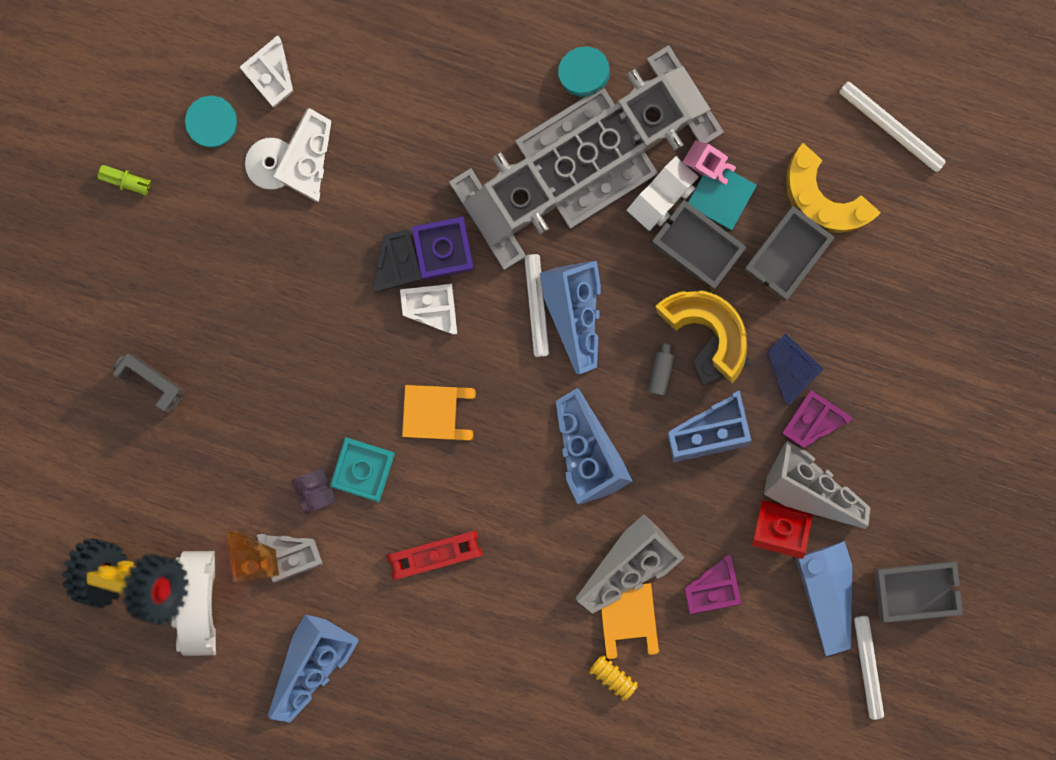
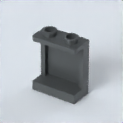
M127 354L125 357L121 356L113 366V369H115L113 376L117 379L126 380L131 372L135 371L161 389L164 394L156 406L164 412L173 413L187 393L185 389L137 356Z

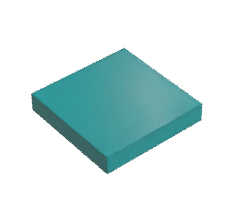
M724 169L722 173L723 177L728 179L727 184L702 176L688 203L710 220L732 231L757 185L728 169Z
M345 437L330 487L380 502L395 452Z

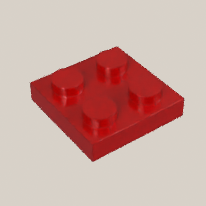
M762 500L752 546L803 559L813 514Z

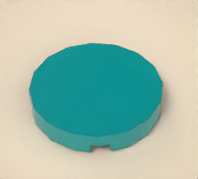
M589 46L578 47L569 51L562 58L558 67V76L561 84L570 94L579 97L591 96L596 94V91L600 88L602 90L606 86L610 78V66L606 56L598 49Z
M216 96L201 97L194 101L187 110L185 117L186 130L191 139L200 146L209 148L221 147L228 143L235 135L237 115L230 103L223 98Z

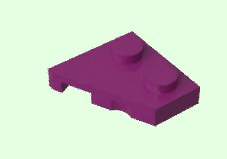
M809 390L781 434L802 448H805L833 430L850 422L853 417L812 390Z

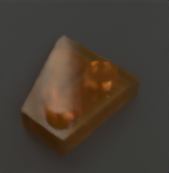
M236 531L226 533L233 583L279 576L276 549Z

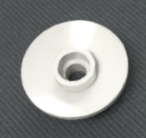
M265 138L256 142L249 149L245 159V168L249 178L257 186L269 190L285 186V184L272 178V175L288 146L286 142L277 138ZM268 158H273L275 161L272 167H267L265 164Z

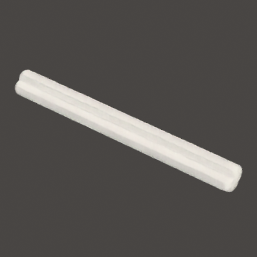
M846 82L839 92L842 96L932 170L938 172L945 165L946 161L851 82Z

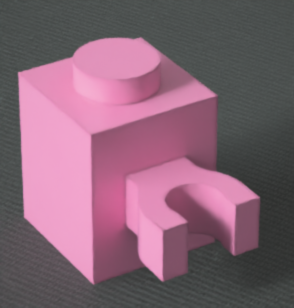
M695 140L682 162L699 174L714 180L716 179L723 184L728 182V179L722 175L723 170L728 169L734 172L736 168L732 164L726 163L728 158L726 155L711 145Z

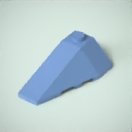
M845 541L807 552L803 559L795 557L825 656L851 649L852 563Z

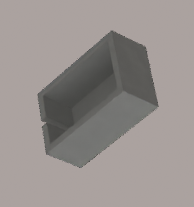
M685 200L682 201L668 220V223L666 222L650 244L711 291L718 286L746 249L745 245Z
M792 206L743 269V272L760 285L764 282L768 283L765 288L785 302L835 237L796 207Z
M941 561L873 568L879 621L885 623L963 615L961 593L959 590L950 589L949 586H960L957 562Z

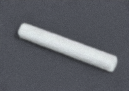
M530 254L525 257L533 349L535 357H544L549 355L544 296L540 279L541 263L538 254Z
M858 616L854 619L868 712L870 719L876 720L884 717L870 622L868 616Z

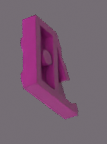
M731 555L724 557L719 563L684 589L690 615L741 605Z

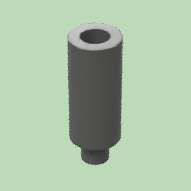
M663 343L661 352H656L647 390L648 393L666 396L675 357L671 355L673 345Z

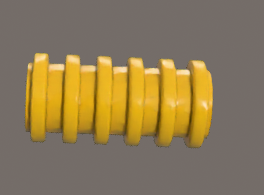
M605 655L600 656L590 668L589 674H595V679H601L602 684H607L610 691L613 689L615 691L614 694L616 696L620 695L622 701L627 700L636 690L638 683L636 681L632 682L630 676L626 677L624 671L620 672L617 665L614 667L611 660H605Z

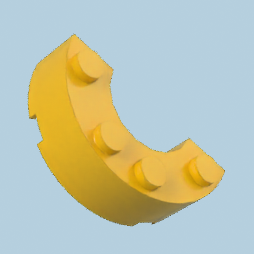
M802 143L791 158L786 174L787 194L792 206L796 207L830 233L857 230L880 214L862 195L853 202L845 204L835 203L825 198L818 189L816 182L817 169L822 159Z
M683 291L665 298L655 306L657 314L676 331L682 326L692 323L703 324L712 329L719 338L718 351L712 359L713 366L731 383L737 379L743 369L747 355L746 333L740 316L727 301L705 291Z

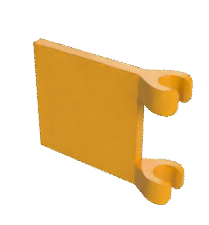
M405 385L402 437L473 440L474 433L472 430L455 429L457 398L474 399L476 396L475 389Z
M651 583L643 584V587L638 590L632 588L624 592L619 600L601 609L607 659L617 658L615 640L646 637L648 654H658L659 648Z

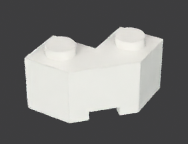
M675 156L652 183L635 199L627 211L649 231L656 224L661 227L671 216L668 211L681 197L686 199L695 190L692 184L697 180L698 176Z

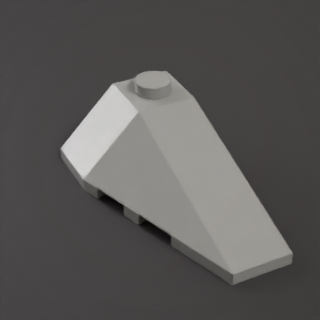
M787 441L767 475L764 495L786 507L866 529L869 524L870 507L848 487L842 488L832 479L833 474L828 469L825 472L814 463L815 458L810 453Z
M643 514L624 531L577 595L576 600L593 614L619 600L624 592L632 588L638 590L643 587V582L653 577L659 579L666 575L684 559V556L659 527Z

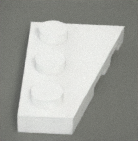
M310 108L306 109L272 175V178L315 202H319L320 197L319 189L321 179L323 178V164L325 152H327L331 120Z

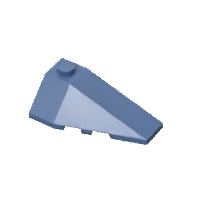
M597 261L561 266L541 272L540 279L544 300L575 373L582 374L597 368L598 335L595 333V319H599L600 310H596V295L601 293Z
M576 388L558 399L556 407L559 429L562 432L564 443L562 451L567 465V472H565L566 480L577 504H583L611 495L633 482L622 458L581 391Z
M304 615L292 637L268 717L273 720L291 722L311 701V694L320 684L325 686L328 683V676L337 666L341 669L348 661L359 641L357 637L326 619Z

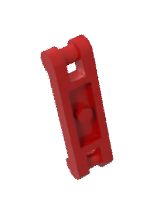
M477 531L467 532L386 555L387 562L391 563L393 570L391 572L392 580L483 556L482 550L478 548L476 538H478ZM466 541L468 551L461 553L458 543ZM408 558L410 567L403 569L400 559Z

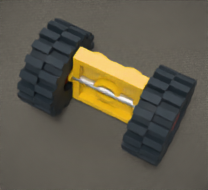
M94 538L83 540V544L78 543L75 545L77 550H71L68 554L71 559L70 561L66 560L64 566L68 567L67 571H63L62 577L66 578V581L63 582V587L68 589L66 591L67 596L72 597L71 600L95 608H105V605L110 606L113 604L112 599L117 600L120 597L118 593L120 592L126 594V597L122 598V602L127 605L125 610L127 613H130L131 617L156 625H163L165 622L169 623L172 621V615L177 616L180 613L178 608L183 607L185 604L182 599L183 596L188 595L185 586L189 585V580L184 579V577L188 574L185 569H182L184 565L177 562L178 560L151 553L150 555H142L143 559L138 558L135 560L136 566H134L133 562L126 561L128 559L127 555L123 554L124 550L118 547L117 544Z

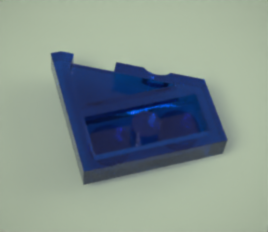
M786 333L767 351L784 402L787 405H790L823 370Z

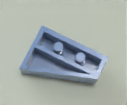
M740 391L735 392L727 399L713 405L710 409L668 432L667 438L673 463L750 446L751 437Z

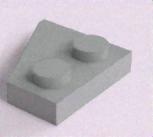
M265 534L257 535L274 583L323 565L314 539Z

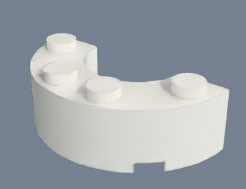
M183 551L180 557H176V560L184 565L182 569H185L188 574L184 579L189 580V585L185 586L188 595L183 596L184 606L178 608L180 613L177 616L172 615V627L177 628L178 635L176 638V650L181 652L183 656L216 655V629L212 619L215 551Z

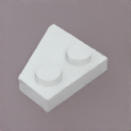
M278 35L240 66V69L273 108L294 92L282 41Z
M452 284L400 289L403 316L450 334H457Z

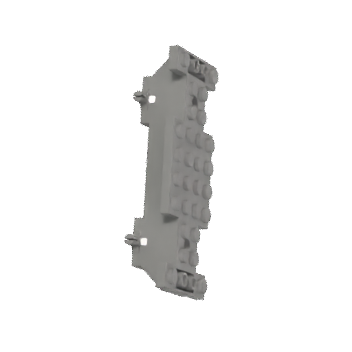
M669 45L646 60L656 75L655 79L643 82L636 69L626 75L633 84L634 89L629 95L619 100L617 104H614L605 88L602 90L600 88L596 91V94L584 97L515 140V143L525 157L520 163L509 166L502 152L497 154L499 159L497 156H494L492 160H494L500 172L494 179L484 184V187L471 168L449 181L504 270L526 257L513 234L532 222L539 234L544 233L549 227L544 222L542 216L557 208L569 229H572L658 175L645 152L666 139L673 150H677L678 147L680 148L684 144H682L676 133L686 126L689 127L697 141L707 144L724 133L710 111L711 109ZM649 110H655L659 113L660 119L656 122H650L647 120L645 113ZM517 192H524L528 196V201L525 204L519 205L514 202L513 196Z

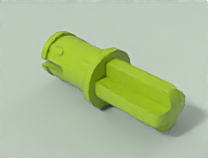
M105 165L100 167L97 176L99 180L119 186L120 190L125 188L144 196L147 195V189H149L151 180L129 174L128 170L123 172Z

